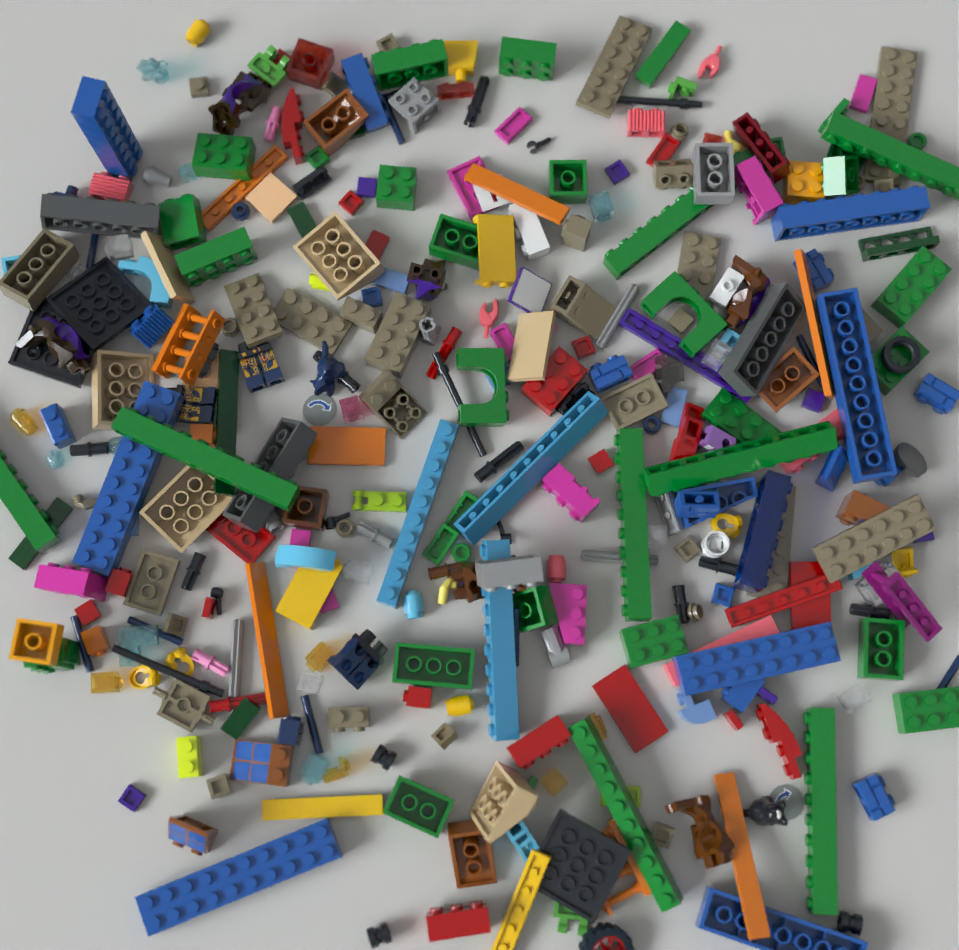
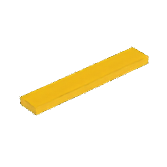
M383 794L262 800V820L383 815Z
M535 848L531 850L491 950L515 949L552 856Z

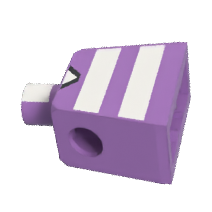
M710 425L702 429L697 449L702 452H708L735 445L736 438Z

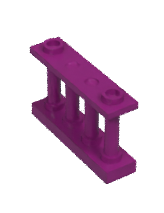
M874 561L861 573L895 618L905 621V628L912 624L920 636L927 642L942 630V627L900 573L895 571L889 577L877 561Z

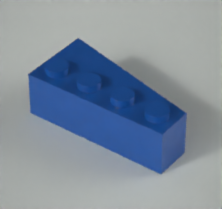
M362 53L341 60V71L345 75L348 88L353 91L351 92L353 97L369 115L368 119L363 123L368 134L387 127L390 117L387 109L383 110L381 105L383 103L381 93L376 92L375 86L377 83L375 77L370 75L368 71L370 68L367 57L363 58Z
M755 477L684 489L686 491H718L720 510L717 514L758 496ZM681 517L685 529L708 519L707 517Z

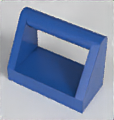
M838 444V449L829 452L815 484L831 492L834 491L848 461L847 452L842 445Z

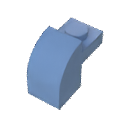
M680 689L677 690V701L680 706L683 705L684 709L677 711V713L684 721L690 724H702L717 718L709 699L694 705L691 695L682 697Z

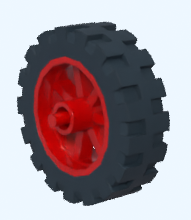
M601 922L597 923L595 927L591 926L588 929L589 931L582 935L583 939L578 944L579 950H634V946L631 944L633 942L628 934L618 925H613L610 922L605 924ZM607 938H608V941H607V943H606V944H605V943H603V941H602V940H604V939H607ZM613 940H617L618 944L611 947Z

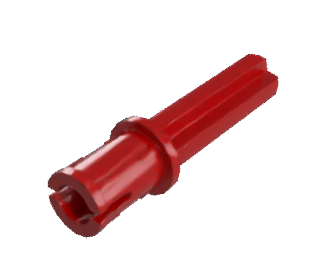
M452 327L446 339L442 341L443 345L439 353L444 363L452 349L455 350V345L463 333L456 327ZM435 361L432 362L426 373L433 380L439 374Z
M265 692L245 695V697L257 705L267 704ZM227 696V699L209 701L210 712L227 710L231 712L244 696L233 698Z

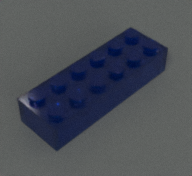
M768 470L761 477L758 496L755 499L732 588L756 594L763 590V587H767L769 577L766 575L768 569H771L774 558L771 557L772 552L778 546L779 539L776 536L783 526L781 517L788 507L786 497L792 491L793 483H790L792 476Z

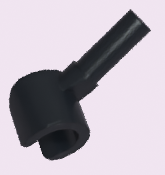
M548 137L537 143L529 141L527 148L535 146L534 149L530 150V153L536 154L538 148L551 142V138Z
M347 512L338 517H328L325 520L326 529L336 528V522L350 517V513Z
M500 520L497 525L501 540L510 539V544H512L511 533L505 534Z
M213 587L210 597L216 598L217 615H222L221 599L224 591L221 588Z

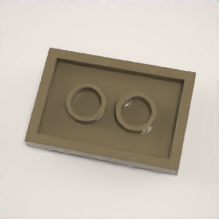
M652 373L600 398L617 432L619 428H627L668 408V404Z
M142 549L123 605L162 617L181 561Z

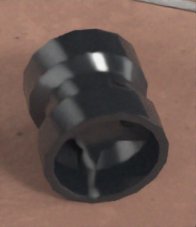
M380 744L370 761L375 764L379 763L383 769L388 771L397 753L388 751L386 746Z
M841 910L837 919V930L841 932L850 931L854 935H860L863 927V916L860 914L850 915L848 912Z
M387 922L381 923L377 928L370 927L366 929L372 949L379 947L380 943L387 944L392 942Z

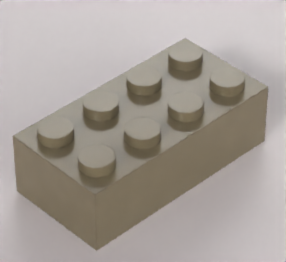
M43 229L0 279L2 293L34 312L80 257L75 245L55 233Z
M395 292L365 357L366 364L381 371L391 372L393 376L401 379L422 334L419 322L431 314L430 305Z

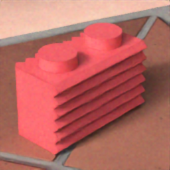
M633 108L628 110L627 137L663 138L665 133L664 110L661 111L658 108L650 110Z
M94 172L88 193L91 197H95L98 200L115 199L117 202H125L130 200L133 184L125 176L113 177L108 172Z

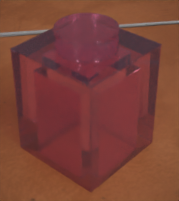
M357 395L339 400L345 423L364 419Z

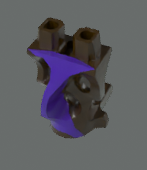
M241 71L233 83L225 88L222 93V99L208 108L213 117V131L222 135L233 136L235 128H239L241 125V120L239 119L241 113L247 111L252 113L261 103L267 104L271 85L266 81L262 83L257 81L258 77L253 72L246 74ZM235 99L239 100L241 104H238Z
M425 259L423 265L411 263L407 281L415 283V299L431 301L436 299L441 291L447 290L448 285L445 283L447 270H444L446 260L434 262L430 259Z
M54 315L47 316L37 323L28 327L30 330L15 343L19 348H35L47 338L46 344H48L52 355L59 360V368L68 369L71 374L80 372L82 375H86L93 369L89 363L92 356L83 352L78 333L71 325L60 323Z

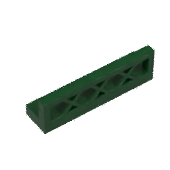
M931 226L858 240L863 262L918 252L922 246L928 250L935 249L940 243L939 236H933ZM926 232V238L917 239L918 234ZM904 236L911 239L910 241L899 242L900 238ZM883 240H889L892 243H894L883 246L881 245ZM871 243L876 247L865 249L864 244Z

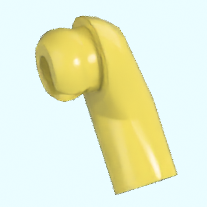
M731 130L723 132L724 143H733V153L735 154L738 151L741 153L744 150V145L733 139V132Z
M447 578L439 588L437 603L447 604L449 590L456 588L458 581L453 582L451 578Z

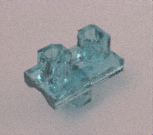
M149 58L146 61L143 59L137 66V70L143 73L141 79L145 82L155 80L158 84H165L169 80V73L164 69L168 63L164 60L156 61L154 58Z

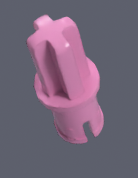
M278 106L271 107L270 116L266 120L267 127L263 139L268 142H273L276 130L280 127L279 122L283 109Z
M199 648L192 655L191 659L205 666L206 670L211 669L223 677H226L230 671L227 665L216 660V656H210Z

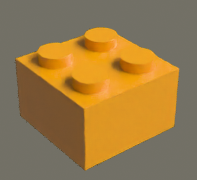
M789 160L791 164L789 166L790 174L783 178V204L796 205L802 201H809L810 203L823 199L822 182L824 180V173L821 170L822 163Z
M17 618L9 659L57 666L64 626L57 623Z

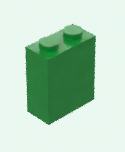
M184 194L176 199H166L158 204L160 206L159 214L166 247L174 251L206 242L200 200L193 194Z

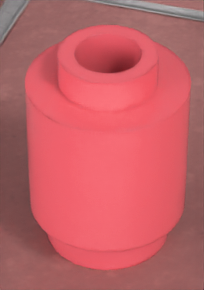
M549 555V560H547V580H550V583H562V580H566V560H564L563 555Z

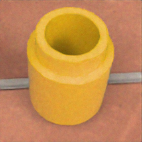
M196 19L186 32V41L194 47L201 45L211 31L210 25L203 19Z
M468 694L450 697V700L445 701L448 716L453 715V717L472 714L471 709H475L473 697L469 698Z

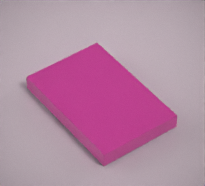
M480 156L447 171L471 220L477 214H485L496 209L493 208L483 212L472 183L464 180L465 174L473 163L486 168Z

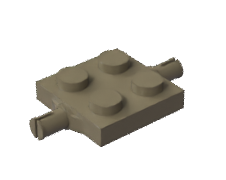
M175 679L173 685L167 691L157 686L154 690L156 691H153L152 694L162 698L161 707L157 715L193 733L201 719L211 725L214 721L212 720H215L216 717L206 713V707L212 698L211 696L178 679Z

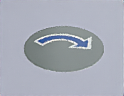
M325 394L310 396L303 406L305 419L316 426L328 424L336 413L334 401Z
M780 785L770 794L773 802L778 800L785 801L784 815L787 820H792L799 816L803 809V797L795 787Z

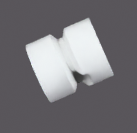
M721 531L710 532L701 541L700 548L702 554L714 559L721 557L729 549V538Z

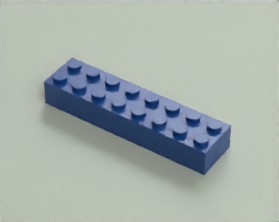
M82 76L71 114L106 171L113 177L125 176L132 182L133 176L137 174V163L142 158L143 150L106 81Z
M916 185L903 190L895 188L889 192L875 191L867 195L863 193L855 194L853 197L839 196L832 200L823 198L810 203L809 201H802L796 205L783 204L778 207L771 220L775 241L917 222L929 210L930 203L926 186L919 187Z
M831 622L672 658L682 697L841 661Z
M706 886L695 926L700 929L760 950H867L868 942L767 906H764L771 937L749 940L740 897L710 886Z

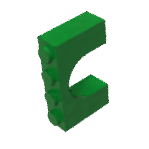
M674 271L642 300L640 306L654 319L672 303L682 302L690 305L697 313L698 325L681 341L679 346L693 359L724 331L728 324L725 322L724 316L717 314L713 310L711 303L707 300L704 301L699 296L698 290L691 287L682 274Z
M458 348L456 351V371L482 372L491 379L494 385V395L491 401L484 404L459 405L457 408L459 427H503L509 421V410H506L509 394L508 391H505V384L508 383V374L505 373L507 354H504V348Z

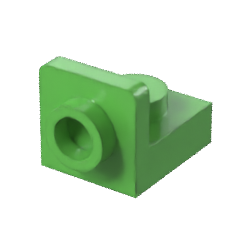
M677 76L675 82L671 81L667 91L670 93L669 99H673L675 91L684 97H693L697 83Z

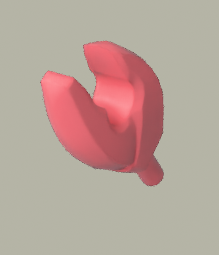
M718 45L715 53L710 54L702 61L698 70V79H701L707 68L711 69L709 79L717 74L720 68V57L718 55L722 46Z
M494 299L492 312L486 311V302L480 308V323L482 326H485L484 338H488L489 327H493L498 318L499 305L497 299Z

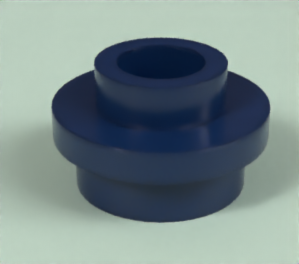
M243 202L236 203L231 210L232 216L239 221L246 220L250 215L249 206ZM239 209H244L242 213L237 212Z
M649 416L643 420L642 428L647 434H656L661 429V421L656 416ZM654 423L655 427L650 428L648 424Z

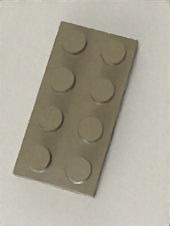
M685 231L677 273L682 274L686 278L687 283L698 290L699 296L704 301L710 302L709 297L712 294L721 238ZM676 302L677 304L690 306L686 303Z
M259 272L224 286L248 349L284 335Z
M287 288L274 308L280 327L322 350V342L326 341L329 347V355L334 356L352 327V323L290 288Z

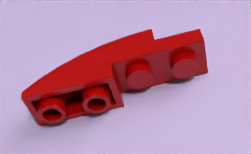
M291 88L283 107L281 131L285 150L292 149L295 164L299 165L303 164L302 157L305 156L303 145L299 146L298 140H302L300 130L303 129L302 122L305 118L303 111H299L298 107L302 105L300 95H296L295 89Z
M689 402L684 404L677 438L673 440L669 461L695 455L704 424L700 416L704 408Z
M765 703L757 704L755 711L758 720H762L764 726L762 729L763 736L769 743H778L776 750L779 757L783 758L785 775L789 776L790 779L802 777L795 757L801 756L802 752L794 735L774 710Z

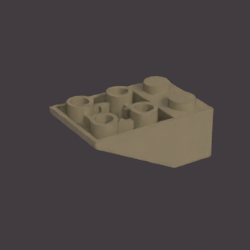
M571 275L568 276L550 306V311H554L556 317L597 340L616 310L612 304L587 284Z
M383 371L358 396L363 404L400 439L428 413L392 373L388 371Z

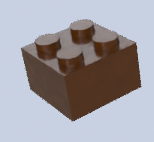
M298 486L300 493L291 511L284 510L283 524L289 527L323 531L329 500L328 490Z

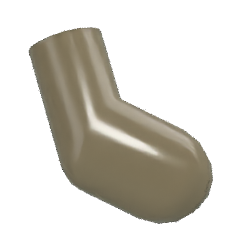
M78 494L73 496V504L75 507L90 510L94 508L97 498L84 500L83 495Z

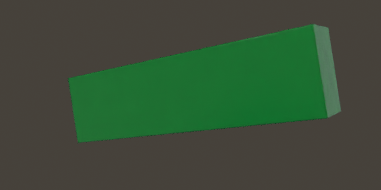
M676 20L635 74V79L651 88L665 66L681 47L691 29Z
M465 490L446 521L441 525L422 554L436 565L441 563L461 534L453 524L479 499L477 496Z

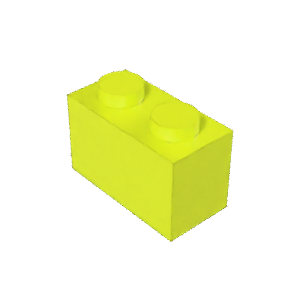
M201 736L176 738L178 778L203 776Z

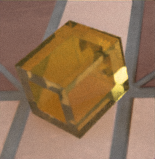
M321 641L305 657L308 661L306 665L313 672L317 670L321 673L330 664L327 660L332 655L335 656V654Z
M118 672L91 673L92 694L120 693L123 681L122 676H119Z
M554 767L539 780L553 797L568 784Z

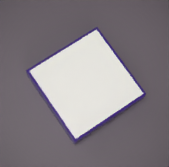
M521 267L507 302L527 313L542 312L552 283Z

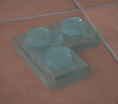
M158 625L117 627L118 646L141 655L140 646L159 645ZM119 655L120 667L141 665Z

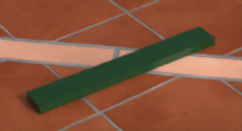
M220 349L215 448L216 446L227 451L226 454L233 457L234 454L236 455L239 358L237 354H239V351ZM214 478V495L234 496V486Z

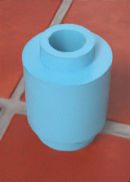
M418 590L406 591V595L403 596V604L407 619L423 617L422 593H418Z

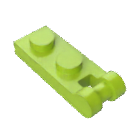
M353 491V497H355L354 504H352L353 511L406 512L407 492ZM362 498H368V504H362Z

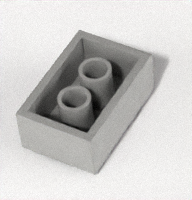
M695 143L692 151L694 204H732L735 197L733 143Z
M537 555L475 562L477 586L483 588L486 592L498 591V587L502 586L506 589L519 588L518 584H523L527 587L537 586L538 582L544 581L542 560Z

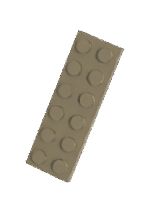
M621 15L619 16L576 101V106L607 119L610 118L653 28Z
M760 481L756 483L758 496L755 497L746 596L761 597L787 587L796 486Z
M915 494L812 547V550L828 582L833 583L936 530V527L919 494Z

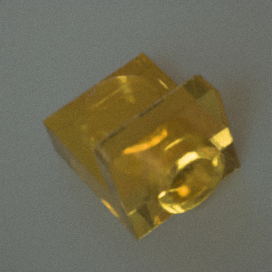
M340 756L338 761L341 769L338 770L337 767L326 770L327 774L322 776L325 784L349 776L348 771L351 770L348 759L344 760L343 756Z

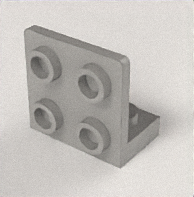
M412 78L388 100V103L408 120L409 128L414 134L441 112L439 99L415 78Z

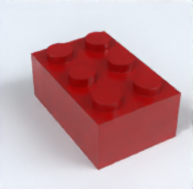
M558 346L548 359L545 380L527 381L522 387L521 393L550 417L559 407V404L563 403L586 377L588 369Z
M556 715L506 749L519 769L523 767L526 770L535 764L534 759L540 756L543 759L551 754V748L554 746L560 748L568 743V737L571 734L560 717Z
M477 900L470 902L469 906H463L462 903L450 905V909L443 910L442 906L430 908V912L426 914L429 942L491 933L487 903Z

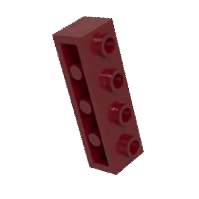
M747 112L732 122L736 136L751 155L756 156L761 161L764 171L774 184L790 174L789 166L791 164L788 158L782 156L778 146L770 141L769 135L766 131H762L760 124L755 118L753 119Z

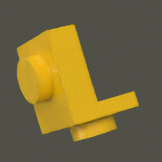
M902 547L892 552V571L900 573L904 578L911 577L912 574H918V569L914 567L912 547Z

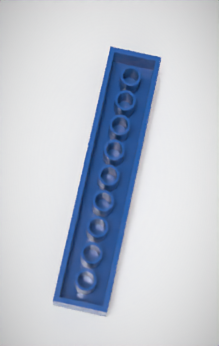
M851 288L821 293L815 299L853 484L892 478L898 473L858 289Z
M144 380L134 409L138 410L140 415L144 417L146 415L154 417L159 424L167 423L174 427L186 397L178 392ZM122 436L75 553L73 563L110 576L112 569L118 570L132 530L139 517V512L143 507L163 456L162 453Z
M327 818L135 897L149 937L341 858L343 853L330 818Z

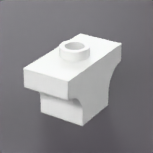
M728 267L710 295L709 300L725 309L745 276Z

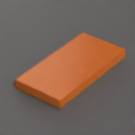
M310 426L317 433L313 445L309 447V465L385 466L386 428Z

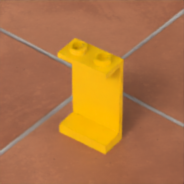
M477 214L472 218V224L477 225L479 279L475 281V285H481L482 288H490L493 285H499V288H510L516 279L513 215Z
M335 558L334 570L330 572L298 568L275 611L312 631L315 626L314 621L340 572H343L345 569L341 565L342 562Z

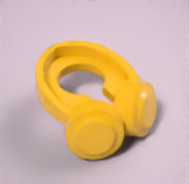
M727 513L717 514L711 521L713 531L724 532L731 539L740 535V528L743 525L740 515L732 516ZM719 519H725L729 524H733L734 528L722 530L717 526V522Z
M178 647L173 650V653H168L164 660L166 666L178 671V664L175 658H179L182 662H186L189 665V669L184 673L189 676L193 674L194 662L187 654L186 648Z
M139 665L130 672L129 683L135 689H146L150 686H158L162 678L157 673V670L145 665ZM139 672L144 674L150 673L149 678H146L142 684L137 681V674Z

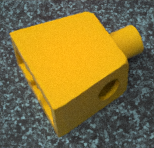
M478 40L444 41L448 57V75L456 76L457 84H465L467 76L474 75L478 54Z

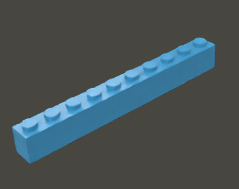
M588 391L453 524L466 540L473 545L480 541L608 413L601 399Z
M440 419L377 597V602L397 608L459 431L458 424Z
M510 539L482 541L479 551L483 561L510 558ZM502 586L498 587V591L486 592V590L481 588L482 596H485L482 612L483 616H486L483 632L484 636L487 637L484 653L488 658V664L485 665V673L489 679V684L486 685V693L490 699V704L487 705V713L491 720V724L488 725V733L491 739L495 741L517 740L520 738L512 589H506Z

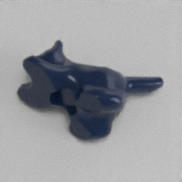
M323 341L322 358L317 365V377L315 380H310L315 388V396L326 392L331 397L335 392V379L342 378L346 373V368L343 362H339L334 357L329 356V347L327 342Z

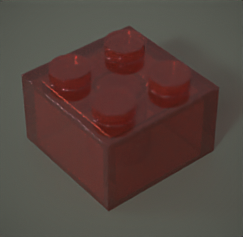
M299 38L286 68L288 80L323 91L321 87L327 72L331 71L335 61L333 49Z

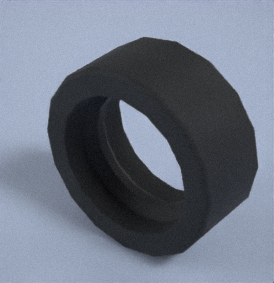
M897 336L891 339L881 352V361L884 367L894 374L910 372L919 363L921 357L918 344L906 336ZM902 345L909 349L912 357L909 364L901 366L893 362L890 357V350L893 346Z

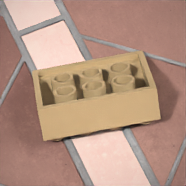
M336 211L293 246L338 301L372 283L386 271L379 260Z
M96 350L92 355V429L113 430L111 425L121 407L129 409V407L134 408L144 380L154 384V372L151 370L154 364V354Z
M186 465L139 513L182 553L226 509L233 497L214 495V477Z
M496 760L469 811V815L486 841L492 843L525 818L531 809L535 808L538 795L516 769Z

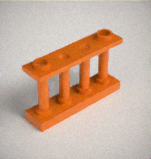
M183 303L151 370L165 379L169 378L171 372L179 374V379L190 386H194L226 319L214 310H211L208 317L201 316L199 311L189 304ZM196 322L204 324L200 334L192 332ZM188 339L196 341L192 351L183 349ZM179 356L188 358L183 368L175 366Z
M614 818L607 820L608 826L601 832L611 838L614 837L616 841L628 847ZM632 853L618 879L627 874H633L636 882H634L633 886L606 900L601 910L603 913L607 911L609 916L613 915L610 907L636 893H643L646 897L652 894Z

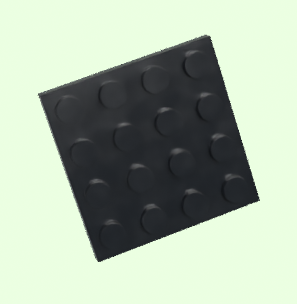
M107 256L46 298L47 303L68 325L75 329L81 340L94 353L128 329L136 319L140 320L144 316V310L149 305L153 306Z
M45 298L34 312L30 310L17 341L30 330L28 328L30 325L37 323L47 316L54 315L60 323H67L53 310ZM47 338L35 348H19L15 345L8 364L81 389L86 375H82L80 372L71 374L68 369L59 368V360L52 355L48 344H46ZM81 340L83 352L92 356L94 352Z
M560 809L539 848V851L552 857L538 891L594 924L632 849Z

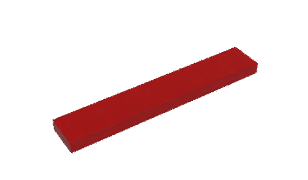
M825 574L732 606L724 609L730 627L734 628L842 590L843 587L840 579L829 583Z

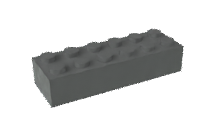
M56 193L42 194L40 218L42 229L142 239L141 233L144 231L158 235L160 206H156L154 203L137 204L134 201L117 202L115 199L98 200L95 197L78 198L76 195L59 196Z
M787 283L770 285L718 372L741 397L758 395L806 312L804 301Z
M282 417L254 463L261 466V470L267 473L270 470L279 474V478L285 481L287 478L292 479L298 465L304 460L309 447L313 445L317 433L302 421ZM237 489L222 515L236 525L258 533L275 505Z

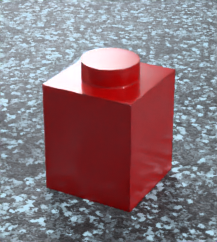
M122 567L119 570L112 569L105 591L125 598L133 577L130 574L131 570Z
M408 686V690H404L403 702H406L408 707L430 709L433 689Z

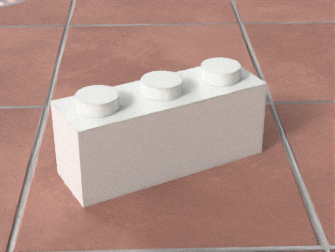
M516 204L509 205L507 215H513L514 235L517 240L520 239L522 255L527 256L528 261L549 254L550 246L537 214Z

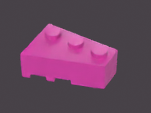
M756 156L735 166L734 180L740 194L744 193L748 203L745 206L747 210L751 209L755 218L752 222L755 226L776 213L778 207L783 204L782 196L775 190L772 179L766 175L763 164Z
M560 463L542 478L543 489L548 494L552 493L556 497L555 501L562 508L565 506L570 511L568 514L575 521L579 520L582 523L598 508L601 502L598 497L594 499L588 493L589 490L585 486L582 487L576 481V478Z
M48 562V565L39 564L34 588L105 602L107 595L105 588L109 580L108 578L93 574V570L81 567L80 571H78L76 567L69 565L59 568L60 565Z
M548 583L547 585L550 587L559 621L557 625L563 644L583 646L585 640L587 585Z

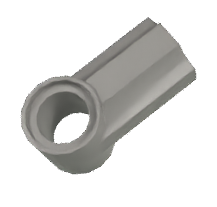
M426 317L421 319L419 328L422 334L419 340L424 344L435 346L441 327L435 324L433 318Z
M557 626L542 631V638L548 650L547 655L552 668L571 663L569 652L563 644Z

